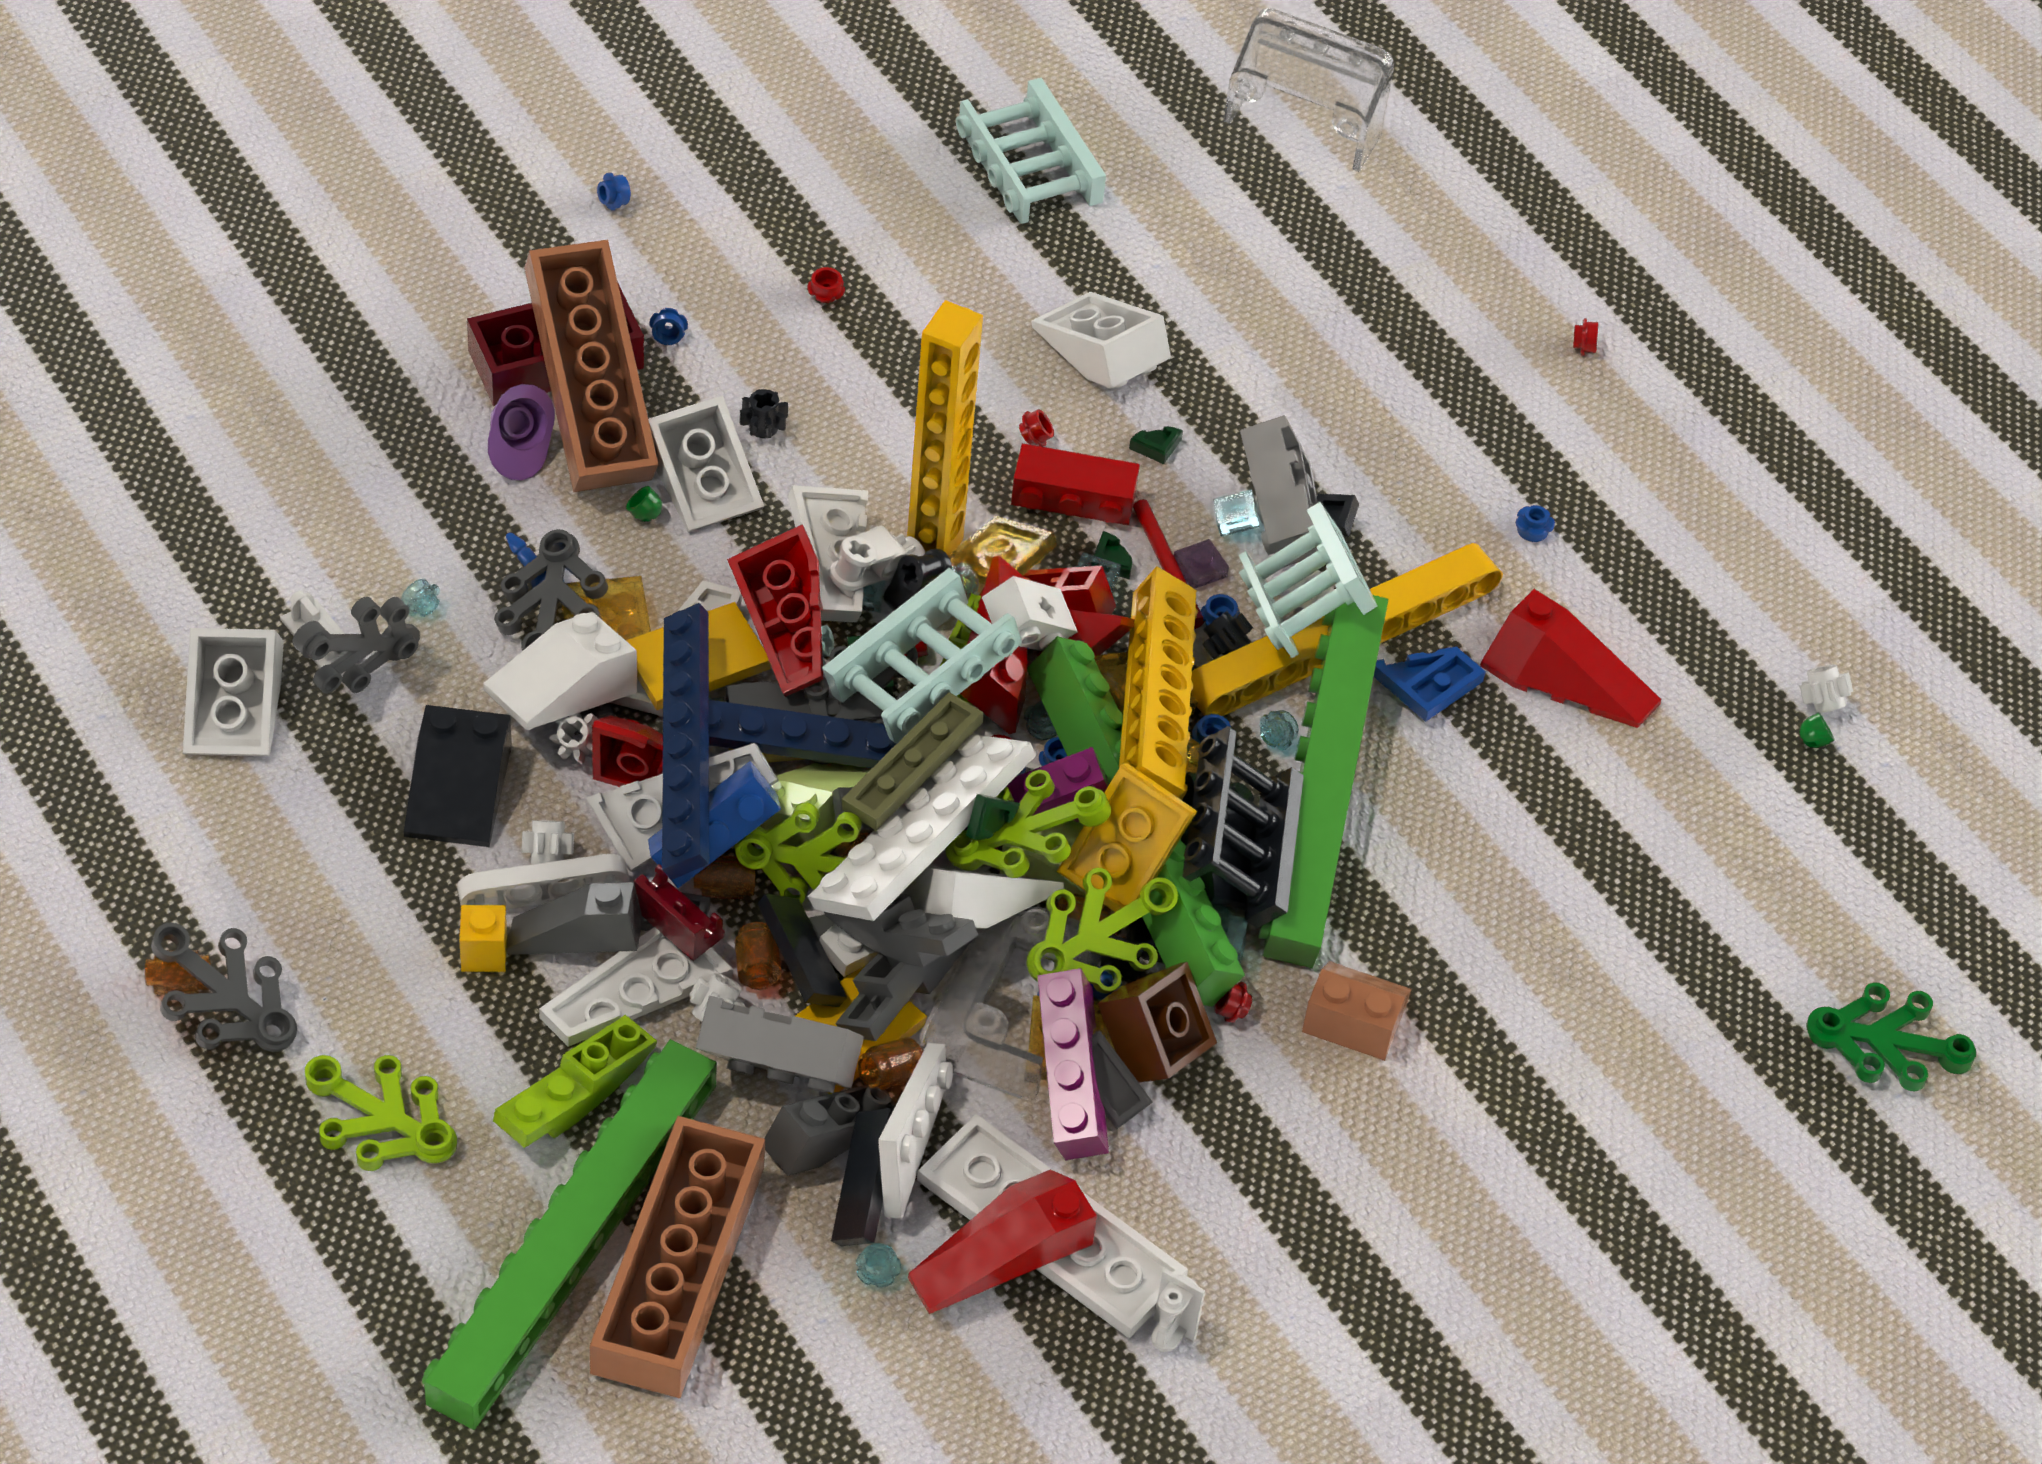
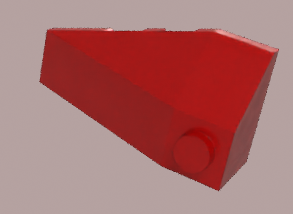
M802 524L727 559L785 697L823 680L819 560Z
M999 555L992 559L977 609V613L990 623L992 622L982 597L1012 576L1026 579ZM973 630L970 632L967 644L979 636ZM1017 647L1011 655L1002 659L977 682L972 683L960 693L1009 735L1016 733L1025 701L1027 647Z
M1533 589L1510 612L1480 664V667L1513 688L1527 692L1528 687L1551 694V700L1562 704L1567 699L1588 706L1592 714L1638 728L1656 710L1662 700L1568 609L1536 589Z
M611 715L595 720L592 725L593 779L620 787L635 781H642L661 775L663 773V734L635 720H625Z
M1051 1169L1008 1187L910 1271L908 1279L928 1314L934 1313L1093 1245L1097 1215L1074 1179Z

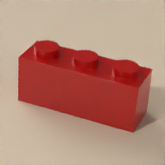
M1022 443L1013 479L1011 505L1129 526L1137 491L1140 464Z

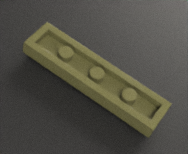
M948 692L842 798V810L856 814L861 822L877 831L983 724V712Z

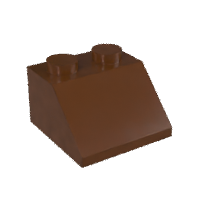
M1188 962L1176 964L1125 984L1097 1003L1115 1052L1138 1083L1169 1079L1217 1044Z

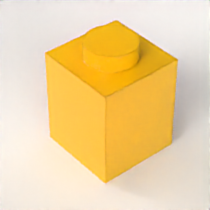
M461 905L459 939L461 972H506V905Z

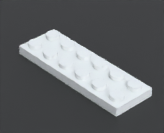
M972 734L877 831L874 830L862 843L853 847L849 851L848 857L834 871L822 878L820 885L808 896L814 909L874 921L969 825L976 795L982 794L996 797L1037 756L1031 743Z
M975 1114L918 1170L917 1181L971 1220L1008 1187L1051 1168L979 1115ZM1083 1192L1097 1215L1093 1245L1036 1270L1130 1339L1156 1310L1164 1268L1176 1275L1187 1276L1188 1269Z

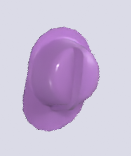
M520 384L508 389L500 397L491 413L488 455L491 464L498 473L510 480H525L533 477L543 467L547 457L554 426L555 410L552 400L547 393L535 385Z

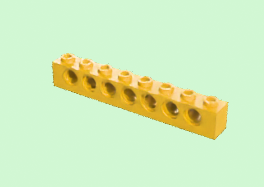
M944 300L922 332L907 537L911 536L917 539L923 546L925 553L937 548L946 552L948 557L951 558L964 538L983 315L969 308Z
M1156 566L1133 592L1131 618L1135 619L1134 628L1130 630L1119 768L1121 764L1127 762L1180 800H1183L1187 792L1185 776L1189 764L1187 744L1190 739L1188 726L1189 717L1192 712L1190 693L1193 689L1191 676L1192 667L1195 662L1193 644L1196 639L1194 626L1198 609H1196L1197 590Z

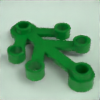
M1877 982L1868 984L1864 989L1862 997L1839 1010L1832 1007L1816 1008L1810 1013L1806 1023L1811 1041L1825 1049L1836 1047L1855 1068V1073L1860 1080L1867 1083L1877 1082L1883 1073L1886 1063L1899 1077L1901 1086L1913 1092L1919 1091L1924 1087L1928 1078V1070L1920 1062L1908 1061L1898 1049L1936 1056L1942 1068L1953 1074H1963L1969 1071L1977 1053L1973 1041L1962 1034H1956L1948 1037L1946 1040L1898 1031L1915 1020L1922 1021L1928 1018L1933 1007V1000L1929 994L1923 991L1910 993L1904 1006L1871 1025L1856 1023V1020L1870 1011L1881 1012L1886 1008L1890 998V991L1885 985ZM1870 995H1876L1881 1000H1875ZM1913 1003L1921 1004L1924 1009L1915 1007ZM1854 1041L1868 1043L1877 1054L1864 1053ZM1864 1065L1873 1066L1876 1070H1868ZM1908 1073L1917 1075L1919 1079L1909 1077Z

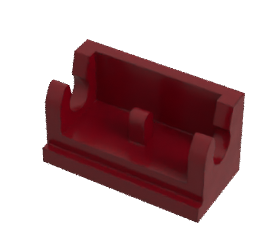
M658 864L655 867V877L651 882L643 874L633 880L642 916L692 961H695L725 937L723 919L715 912L709 918L668 882V876L663 872L662 865Z

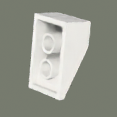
M1093 292L1084 294L1031 321L1032 328L1087 380L1104 385L1109 389L1122 387L1127 383V380L1139 374L1151 372L1157 368L1158 364L1171 358L1163 315Z
M723 395L648 419L659 464L656 471L688 533L764 508Z
M595 613L577 614L571 619L553 625L483 683L484 691L526 730H530L637 693V650Z
M190 628L183 740L184 755L270 756L281 687L284 643L276 630Z
M927 867L904 890V895H910L915 910L920 909L924 913L938 915L952 914L953 917L971 919L974 921L976 928L987 929L1048 899L1055 891L1064 889V882L1023 876L1010 878L1006 874Z

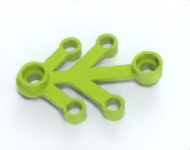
M1036 770L1026 778L1025 785L1028 792L1020 801L1019 809L1010 823L1006 822L1003 827L993 833V837L985 840L969 838L966 836L967 830H963L946 847V856L952 865L964 871H972L985 864L1004 871L1010 878H1018L1023 876L1030 866L1024 851L1020 848L1043 855L1051 863L1063 862L1071 853L1070 845L1063 834L1052 833L1045 837L1036 834L1037 832L1076 818L1085 826H1098L1109 818L1111 805L1102 790L1087 786L1076 793L1074 801L1033 815L1042 801L1048 798L1055 789L1050 774L1045 770ZM1005 787L996 796L997 798L1003 797V799L1014 801L1008 787ZM1007 843L1020 847L1010 848L1005 852L994 849ZM1060 846L1058 849L1052 850L1054 847ZM1014 861H1019L1016 864L1011 865V863H1013Z
M804 802L795 807L791 817L768 830L757 827L735 844L734 849L737 859L743 866L750 869L761 868L780 891V896L798 898L802 904L808 893L807 883L814 891L825 876L823 872L830 873L834 871L846 859L825 854V852L842 842L854 841L859 835L862 822L856 814L844 812L837 817L833 827L800 846L794 847L781 844L798 832L808 833L815 828L819 819V811L813 804ZM799 814L808 815L811 821L801 820ZM841 824L851 825L854 831L844 830ZM751 843H756L763 849H757ZM780 862L794 865L805 880L797 876L790 877ZM787 888L797 889L800 895L791 894Z
M1104 868L1092 869L1083 878L1086 897L1077 935L1063 943L1067 915L1075 909L1076 899L1066 889L1055 891L1048 897L1046 903L1050 917L1045 939L1034 945L1027 955L1026 964L1029 974L1038 982L1037 975L1081 968L1089 983L1093 984L1094 988L1100 993L1106 994L1116 990L1122 981L1121 973L1116 967L1105 965L1098 968L1073 960V958L1084 951H1090L1129 962L1130 966L1136 971L1143 972L1152 968L1158 959L1157 951L1152 945L1147 943L1135 945L1109 938V936L1147 913L1162 915L1171 910L1178 900V892L1175 885L1166 878L1152 879L1142 887L1140 898L1099 922L1105 892L1112 885V877ZM1092 875L1102 877L1104 881L1102 889L1093 887L1091 883ZM1151 891H1157L1161 894V905H1155L1151 902ZM1056 896H1062L1067 900L1068 907L1066 911L1056 908ZM1138 950H1144L1148 953L1149 963L1147 965H1143L1137 960ZM1043 956H1049L1053 959L1054 969L1052 971L1045 970L1042 967L1041 959ZM1102 972H1108L1112 975L1113 985L1111 987H1107L1101 982L1100 976Z
M320 1055L312 1058L306 1064V1085L312 1093L322 1097L334 1095L369 1115L347 1120L329 1118L323 1121L319 1127L320 1142L325 1148L331 1150L339 1149L345 1145L347 1138L396 1131L405 1136V1138L381 1143L373 1139L362 1141L356 1148V1158L358 1166L365 1171L379 1169L383 1165L384 1160L416 1155L424 1162L440 1163L449 1159L457 1149V1135L447 1122L439 1119L436 1103L438 1100V1084L432 1077L420 1076L411 1083V1099L415 1105L420 1107V1123L405 1114L399 1082L402 1077L401 1062L397 1057L384 1055L379 1057L374 1063L375 1079L382 1086L384 1102L343 1079L341 1065L334 1057ZM388 1067L395 1069L394 1072L389 1074L381 1072L382 1069ZM321 1078H329V1079H330V1080L324 1081V1082L318 1081V1080L321 1079ZM423 1088L431 1090V1092L426 1095H421L418 1093V1091ZM333 1130L340 1132L336 1137L326 1135L329 1131ZM438 1141L441 1143L435 1146L428 1145L430 1142ZM367 1152H375L378 1154L376 1157L371 1159L363 1157V1155Z

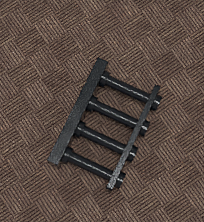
M1227 726L1217 733L1207 736L1199 746L1192 808L1197 813L1189 824L1182 877L1191 882L1210 871L1247 895L1245 921L1255 928H1259L1288 913L1304 775L1291 767L1274 777H1267L1234 754L1236 730ZM1231 773L1260 792L1259 807L1229 787ZM1227 807L1255 825V841L1225 822ZM1222 841L1251 860L1250 876L1220 857Z

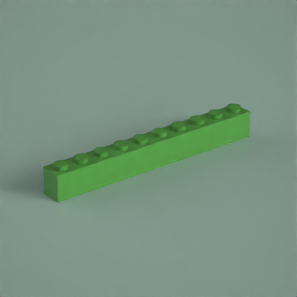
M1375 595L1373 597L1378 606L1364 615L1355 602L1347 605L1345 602L1323 616L1322 625L1329 626L1327 635H1320L1315 658L1322 660L1321 668L1314 667L1308 692L1315 693L1314 702L1307 701L1301 726L1308 727L1307 737L1300 736L1294 760L1301 762L1300 771L1298 772L1303 774L1304 778L1288 913L1261 926L1258 938L1265 939L1262 956L1312 969L1322 945L1388 605L1387 598Z
M1057 636L1027 667V670L1067 756L1093 747L1110 784L1119 769L1123 714L1117 708L1109 691L1110 686L1096 664L1093 650L1087 643ZM1180 839L1157 878H1166L1175 885L1178 892L1177 903L1171 910L1162 915L1147 913L1142 917L1165 967L1169 968L1179 963L1188 962L1203 1005L1213 1007L1245 976V973L1237 959V951L1230 944L1221 925V918L1213 908L1204 890L1203 880L1198 877L1189 882L1182 877L1186 845ZM1151 891V902L1155 905H1161V894L1157 891Z
M671 1039L660 1053L654 1052L645 1066L644 1076L637 1086L632 1084L628 1087L621 1100L620 1109L614 1118L608 1117L602 1123L597 1134V1141L591 1150H584L579 1155L573 1167V1175L566 1185L559 1184L549 1200L548 1210L541 1219L535 1218L530 1223L524 1236V1243L516 1254L511 1252L505 1258L499 1270V1278L492 1288L486 1287L479 1294L474 1305V1313L466 1324L461 1322L456 1326L450 1336L448 1349L441 1359H433L426 1368L422 1378L425 1388L426 1406L472 1430L477 1428L655 1175L677 1116L693 1120L716 1088V1061Z

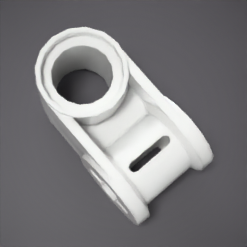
M876 526L869 531L848 536L843 540L840 546L841 556L839 560L832 564L829 570V578L837 587L843 590L856 591L876 582L892 579L899 560L909 554L884 526Z

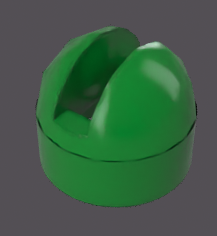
M645 486L629 499L626 509L638 520L649 522L661 514L662 501L650 486Z
M1820 712L1808 717L1801 724L1799 729L1800 738L1808 747L1820 748L1835 741L1830 728Z

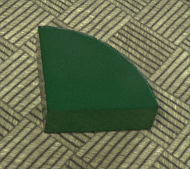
M1163 426V430L1139 431L1130 439L1129 449L1165 464L1182 440L1183 430Z
M1103 531L1093 555L1091 566H1103L1104 572L1107 574L1130 579L1132 557L1120 544V539L1113 534Z
M977 794L966 836L974 840H985L993 837V833L1003 827L1006 822L1010 823L1014 819L1020 804L1012 800Z

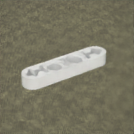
M602 854L475 872L463 877L458 882L457 889L460 905H506V909L545 904L592 883L629 882V875L625 859L622 856ZM564 879H572V880L565 881V882H558V881L564 880ZM521 885H529L523 888H515Z

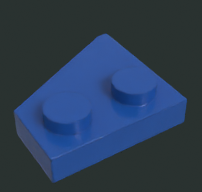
M1456 646L1439 649L1434 653L1421 652L1407 655L1405 662L1386 665L1384 659L1377 660L1374 678L1426 722L1484 681L1486 671Z

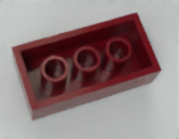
M618 283L637 370L644 369V335ZM532 303L467 318L468 352L493 406L498 403L500 397L508 389L520 384L535 385L546 393L551 392Z

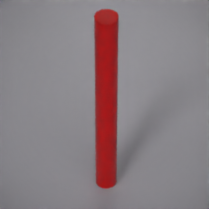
M1145 499L1138 500L1134 503L1133 509L1162 569L1187 584L1148 501ZM1197 603L1196 609H1198L1194 629L1201 627L1205 623Z

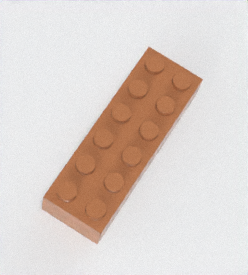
M608 240L529 250L524 270L573 493L651 481L659 464Z
M677 1116L591 1340L590 1374L681 1398L764 1170V1138Z

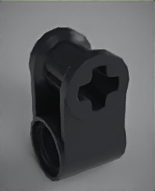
M935 548L926 551L923 556L918 557L917 555L910 554L902 557L898 562L890 585L884 592V602L895 611L948 568L952 569L950 558L946 552Z

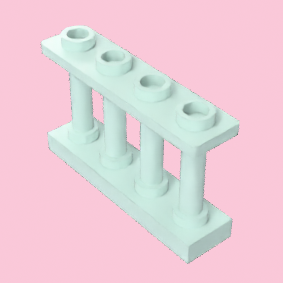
M1042 77L1028 81L1027 97L1024 98L1022 103L977 114L968 99L960 102V113L956 117L958 133L962 138H966L972 148L975 160L978 163H982L987 171L991 185L994 188H998L1003 196L1006 209L1010 213H1014L1020 224L1029 222L1030 203L1071 191L1081 193L1089 206L1103 202L1106 174ZM1028 117L1030 120L1033 119L1037 125L1035 128L996 139L992 137L987 129L988 127ZM1041 141L1045 144L1049 143L1053 152L1014 163H1009L1003 154L1005 151ZM1056 166L1065 168L1069 174L1068 177L1030 188H1025L1019 179L1020 176Z
M1321 502L1307 509L1313 525L1308 527L1309 532L1258 565H1255L1246 551L1239 555L1244 569L1239 571V574L1249 588L1247 592L1257 607L1256 612L1266 627L1264 630L1277 650L1284 647L1291 658L1299 654L1292 636L1345 602L1347 605L1355 602L1363 615L1378 606L1340 529ZM1317 547L1318 551L1271 581L1266 582L1267 577ZM1326 565L1327 570L1278 601H1275L1274 597ZM1335 584V590L1284 621L1283 616Z
M948 568L823 666L822 669L831 694L843 703L858 691L883 710L881 716L889 739L894 743H898L948 692L955 696L959 695L972 683L977 682L1002 659L1011 655L1021 645L1022 640L1015 618L1007 613L994 624L990 623L967 605L968 600L960 575ZM952 616L979 635L962 649L935 630ZM920 641H923L947 660L930 675L904 656L906 652ZM889 666L915 685L898 700L872 681L873 678Z

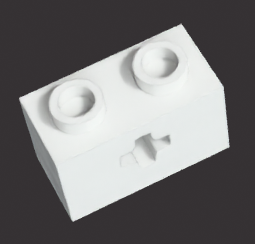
M1012 576L982 597L992 624L1007 613L1015 618L1022 640L1020 647L1043 652L1057 636L1068 639L1078 632L1061 589Z

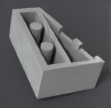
M1285 415L1240 430L1252 484L1258 500L1255 503L1257 513L1265 528V531L1261 532V538L1268 555L1275 554L1309 532L1308 527L1313 525L1307 509L1318 503L1311 463ZM1315 547V548H1313L1312 550L1308 551L1307 553H1305L1304 555H1302L1301 557L1297 558L1296 560H1294L1293 562H1291L1290 564H1288V565H1286V566H1289V565H1292V564H1295V563H1298V562L1304 560L1305 558H1307V557L1310 556L1311 554H1313V553H1315L1316 551H1318L1317 547Z
M709 996L696 1049L727 1060L726 1069L753 1075L755 1067L768 1070L767 1078L793 1084L794 1078L800 1077L809 1079L807 1085L809 1088L834 1093L835 1085L851 1089L864 1036L845 1028L800 1017H788L765 1012V1009L751 1006L747 1008L733 1005L722 998Z

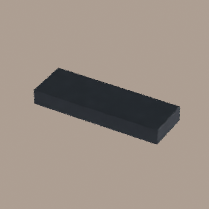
M765 894L757 904L804 1002L840 1007L846 1000L847 995L798 898Z
M890 1108L857 1112L831 1237V1242L841 1247L875 1243L883 1203L879 1138L893 1112Z

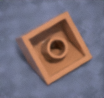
M1329 961L1321 969L1308 1001L1302 1032L1385 1061L1412 989Z

